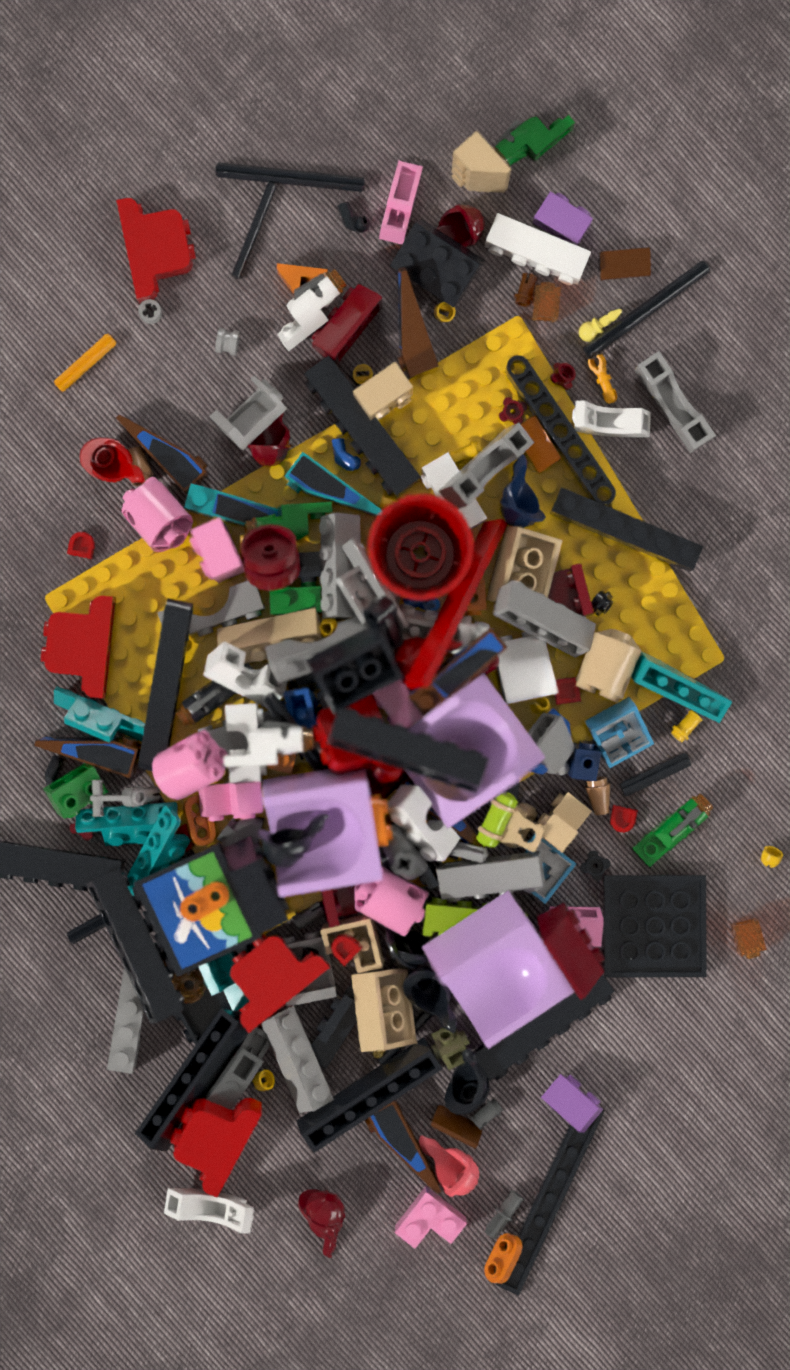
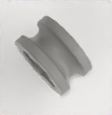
M148 299L139 305L138 312L145 323L155 324L161 319L162 309L155 300ZM148 306H151L153 309L154 307L157 308L152 318L149 315L144 316Z

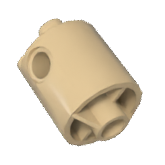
M616 629L594 632L591 650L586 652L576 677V686L595 694L596 690L601 691L599 695L617 703L620 698L623 699L641 653L634 639L630 635Z

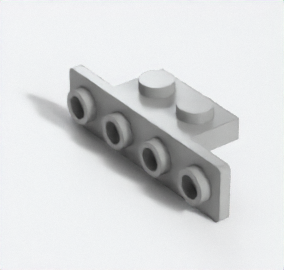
M356 537L345 543L342 548L354 569L338 577L336 582L363 624L366 622L363 611L382 596L389 597L396 606L397 604L393 599L391 590L376 576L364 546ZM397 606L398 614L395 618L400 631H402L409 624L405 613Z

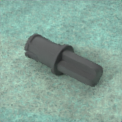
M511 1189L501 1206L495 1208L497 1212L485 1227L484 1232L489 1237L496 1239L508 1221L512 1222L513 1214L525 1199Z

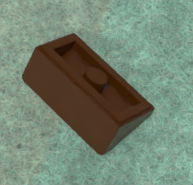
M650 247L601 251L598 255L600 281L651 276Z
M442 1105L437 1106L430 1120L431 1127L474 1149L477 1148L483 1128L480 1130L473 1121L462 1115L452 1113Z

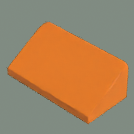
M535 415L521 424L534 441V444L525 452L538 473L561 460L559 453Z

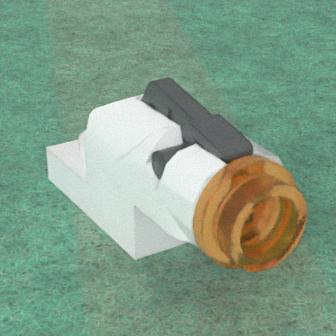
M335 269L316 276L294 290V298L286 306L295 318V321L287 323L281 329V332L277 334L288 351L328 321L322 308H327L343 292V288L347 286Z
M266 721L262 728H258L249 734L250 754H246V750H230V755L224 756V767L278 764V753L284 756L314 749L313 728L306 729V726L300 727V725Z

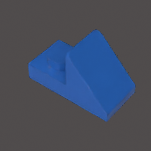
M309 687L284 691L288 712L297 724L303 728L306 736L314 738L312 727L315 726L317 721V698Z

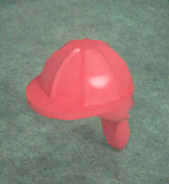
M423 1135L420 1136V1148L426 1155L434 1159L437 1182L443 1188L446 1195L451 1197L454 1195H466L475 1189V1186L478 1184L479 1169L473 1161V1157L469 1154L466 1155V1153L457 1148L445 1149L435 1139L427 1138Z

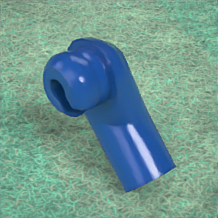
M344 438L333 439L332 447L335 463L346 471L358 470L361 466V460L358 456L353 457L346 452Z
M403 598L404 604L415 608L420 607L423 610L437 611L440 607V602L437 598L427 600Z

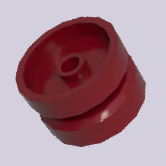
M264 525L249 531L243 537L240 544L246 579L252 586L262 590H277L292 584L298 578L301 566L296 536L290 529L281 525Z

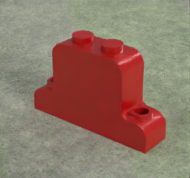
M132 198L118 199L116 202L136 299L141 304L145 300H154L156 298L157 292H160L159 279L183 275L191 271L193 266L192 260L196 259L194 245L188 243L187 235L191 234L188 219L183 220L177 210L169 209L144 215L141 203L137 204Z
M97 596L94 600H91L89 614L55 612L50 616L49 622L45 621L43 635L47 637L46 647H42L41 662H44L46 669L51 673L82 676L81 690L89 697L106 699L116 598L112 596Z
M373 694L347 707L356 710L359 713L358 715L367 718L374 716L382 719ZM330 708L323 709L319 713L315 726L312 727V734L315 741H319L321 746L323 763L325 765L328 764L332 773L342 775L370 768L375 778L380 782L388 783L398 779L403 769L327 745L326 743L336 713L333 714Z
M263 934L262 938L252 943L255 948L249 953L243 950L232 960L235 964L231 968V977L249 999V1002L240 1009L242 1013L240 1021L248 1033L328 970L330 964L320 954L310 952L300 960L281 936L270 935L267 937L265 934Z
M244 1098L236 1104L233 1110H230L207 1099H198L191 1108L187 1107L181 1119L183 1124L180 1129L176 1128L174 1130L170 1143L174 1144L173 1155L178 1162L201 1171L199 1180L203 1181L202 1188L205 1193L216 1198L219 1196L262 1115V1102L253 1098Z

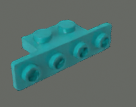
M58 686L54 689V704L69 710L64 717L65 724L109 743L117 731L142 742L145 723L141 720L121 714L116 709L100 705L93 699L79 696L69 689H63Z
M177 802L143 804L139 807H103L104 816L97 817L93 816V808L81 809V812L76 815L75 830L77 833L101 831L105 846L144 844L163 807L170 805L178 815Z
M170 805L163 807L127 875L130 882L128 888L132 896H134L132 888L135 887L133 883L137 879H143L179 862L191 841L186 834H175L181 819Z
M232 951L199 968L203 975L204 984L209 989L211 995L224 991L231 1009L237 1011L246 1005L249 999L231 977V968L235 964L232 959L236 957Z

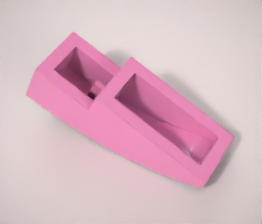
M398 161L379 239L403 244L405 241L423 166Z

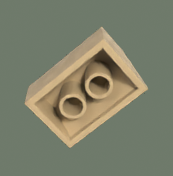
M478 131L453 151L452 178L458 186L462 187L464 185L468 191L504 193L508 189L511 173L510 167Z
M507 526L502 536L486 600L496 603L499 588L512 580L521 582L531 590L542 593L548 598L562 540L521 527Z
M396 968L351 975L361 1052L380 1051L417 1044L412 1002L407 999L402 988L404 979L408 976L407 969Z

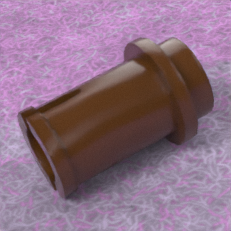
M522 273L518 293L514 294L515 304L529 307L530 303H533L532 295L538 279L533 274L527 277L528 273Z

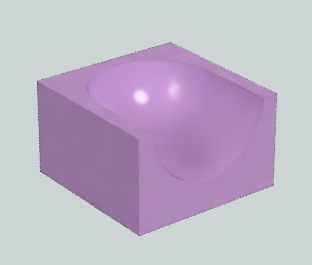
M485 674L479 676L408 729L409 732L415 734H429L433 737V740L442 743L443 741L453 742L458 745V748L466 751L469 749L480 751L484 757L489 758L481 787L476 793L406 771L415 785L419 786L432 802V808L447 828L519 781L545 758L544 754Z
M365 768L342 775H336L330 769L263 780L262 801L263 807H265L270 832L275 833L282 829H305L317 815L322 813L329 815L325 820L324 828L312 839L310 847L303 853L302 859H298L289 867L276 866L279 897L383 880Z
M509 890L422 946L439 979L444 985L449 987L487 1048L495 1045L575 992Z

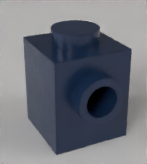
M580 740L579 743H574L575 749L568 758L570 770L567 773L572 779L596 781L601 751L594 742Z

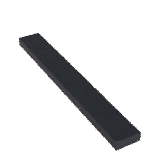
M604 1109L584 1133L579 1132L569 1124L517 1235L522 1242L521 1255L509 1279L502 1284L496 1283L497 1286L518 1296L520 1295L605 1112Z

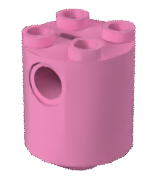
M156 477L149 478L137 489H130L123 495V500L125 501L122 507L123 516L153 551L164 552L180 546L185 541L192 528L193 519Z
M203 730L158 753L153 760V776L164 794L179 800L221 779L225 773L224 756L228 754L225 749L219 747L207 731Z
M381 865L383 880L356 884L354 890L355 909L396 933L406 936L413 923H419L424 917L425 909L422 907L428 897V891Z

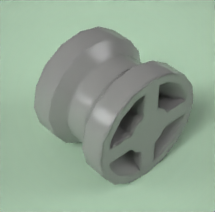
M219 328L215 352H229L230 355L236 356L240 331L228 332L225 328Z

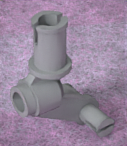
M92 780L93 795L90 796V801H93V816L97 817L104 816L103 801H122L123 805L127 807H139L147 802H158L161 796H153V794L161 792L157 786L145 788L134 786L133 788H125L122 795H103V780Z

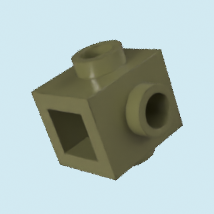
M442 1027L439 1031L431 1034L435 1041L432 1049L437 1059L442 1058L449 1070L464 1063L462 1051L467 1049L466 1045L470 1044L464 1030L459 1032L456 1028V1032L451 1033Z

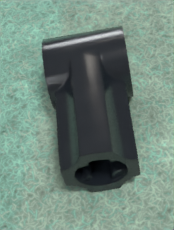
M382 596L363 611V616L369 626L377 625L384 635L390 650L398 649L403 645L404 641L395 618L398 614V609L392 599Z

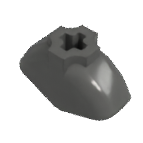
M256 817L239 821L232 818L217 839L221 842L223 848L251 836L254 844H257L260 841L257 837V832L262 830L265 818Z
M391 825L393 840H387L388 846H382L381 848L390 861V866L396 875L400 874L407 880H414L428 870V864L420 855V851L415 844L406 838V833L398 825Z

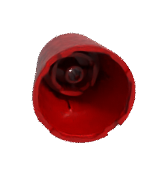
M428 494L408 495L385 507L373 523L368 540L370 563L379 580L392 592L415 600L433 599L454 589L467 574L474 552L472 531L464 515L445 499ZM419 547H423L424 553L427 554V557H422V560L416 559V554L413 553Z

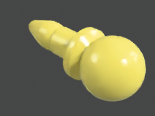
M613 310L599 320L594 317L592 322L583 323L579 328L580 338L586 342L592 341L599 333L604 332L603 327H606L620 316L622 310Z

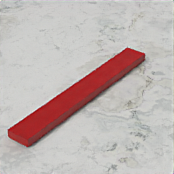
M503 518L483 523L474 541L473 558L469 570L462 581L449 592L405 681V684L410 689L429 687L508 525Z

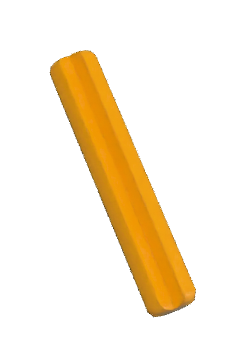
M108 333L105 334L54 380V384L59 390L63 392L108 353L116 345L114 338Z

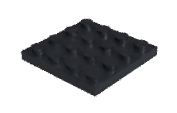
M603 875L605 978L707 977L706 875Z

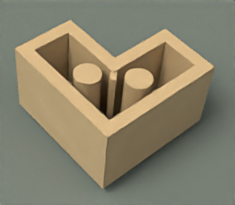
M394 362L355 389L353 395L370 420L375 417L379 420L390 412L389 407L391 409L395 407L401 409L410 403V398L413 395V386L397 363Z
M567 791L564 795L559 793L551 803L553 806L552 810L548 814L543 813L535 823L545 829L543 838L561 852L565 850L577 835L578 828L592 812Z
M363 914L339 920L340 926L330 928L328 923L323 924L321 934L326 954L332 953L331 946L338 935L349 934L363 946L354 956L357 973L383 968L385 960L375 920Z

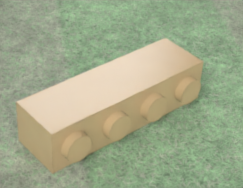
M316 608L218 628L217 645L219 646L225 641L246 652L244 664L268 659L266 646L287 639L300 643L322 640L323 635L320 632L322 621Z

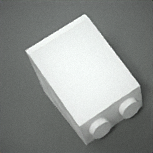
M527 632L522 633L523 638L514 640L512 635L500 637L507 646V649L499 655L500 662L497 667L503 699L506 704L558 693L546 642Z

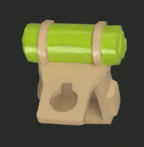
M502 791L495 798H492V805L482 826L478 828L479 833L476 839L483 846L491 848L496 847L501 842L510 848L522 846L535 852L545 833L544 828L534 823L538 814L536 808L528 803L517 804L518 800L514 795ZM532 828L536 833V837L533 842L527 843L525 840Z

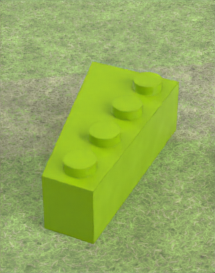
M432 897V901L426 900L423 935L432 936L433 932L441 935L482 907L472 906V901L461 900L457 901V904L447 903V899L441 900V897ZM523 912L526 918H528L527 912Z

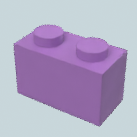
M550 191L534 216L533 224L552 236L578 245L592 223L593 218L590 217V212L581 206L574 207L568 203L569 199L567 197Z
M560 1074L541 1098L576 1130L584 1133L603 1111L598 1105L601 1101L590 1091L585 1094L579 1088L581 1083L572 1075L566 1077Z

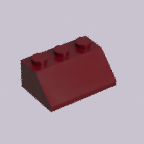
M359 283L355 288L350 287L342 298L344 300L343 304L339 308L334 307L327 316L328 323L324 328L319 327L311 337L313 339L312 348L324 357L329 355L336 365H338L383 307L382 296Z
M563 902L537 916L544 946L581 1000L587 996L604 973L602 966L604 957L598 947L593 948L591 945L592 938L587 929H581L578 925L580 920L574 909L569 910Z

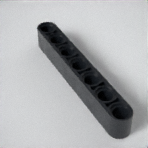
M521 355L511 357L506 366L507 378L522 400L527 404L533 416L537 417L549 439L589 498L608 506L616 496L614 486L529 361ZM515 363L521 364L524 367V372L520 375L514 374L511 371V365ZM534 384L538 387L539 393L534 396L528 395L525 391V386ZM542 405H548L552 408L553 414L549 417L542 416L539 408ZM556 426H563L567 430V435L563 438L557 437L554 434V428ZM572 446L578 447L581 451V457L577 459L571 458L568 454V449ZM586 467L592 468L595 471V478L592 480L585 479L582 470ZM600 488L607 489L610 494L609 500H600L597 497V490Z
M167 598L138 769L153 771L152 765L156 755L170 747L194 603Z

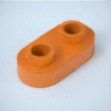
M380 794L371 795L370 802L378 847L388 846L387 840L393 839L390 824L385 825L383 815L388 814L386 798L381 799Z
M199 795L189 797L183 804V813L189 837L198 846L209 845L216 837L214 821H209V817H202L200 815ZM193 804L199 806L197 813H194L191 809ZM200 828L205 831L203 838H200L197 834Z
M215 881L209 883L183 899L180 905L181 915L188 921H198L227 903L229 889L222 882ZM213 891L220 893L219 900L212 899L211 893ZM190 904L197 906L198 911L196 913L189 911L188 906Z
M502 1234L497 1239L484 1268L485 1276L490 1282L502 1284L509 1279L522 1252V1242L518 1236Z

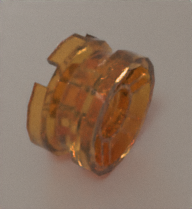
M198 967L178 977L175 973L171 980L174 988L181 992L184 1003L198 1001L207 989L203 981V975ZM186 980H191L194 983L191 990L188 987H184Z

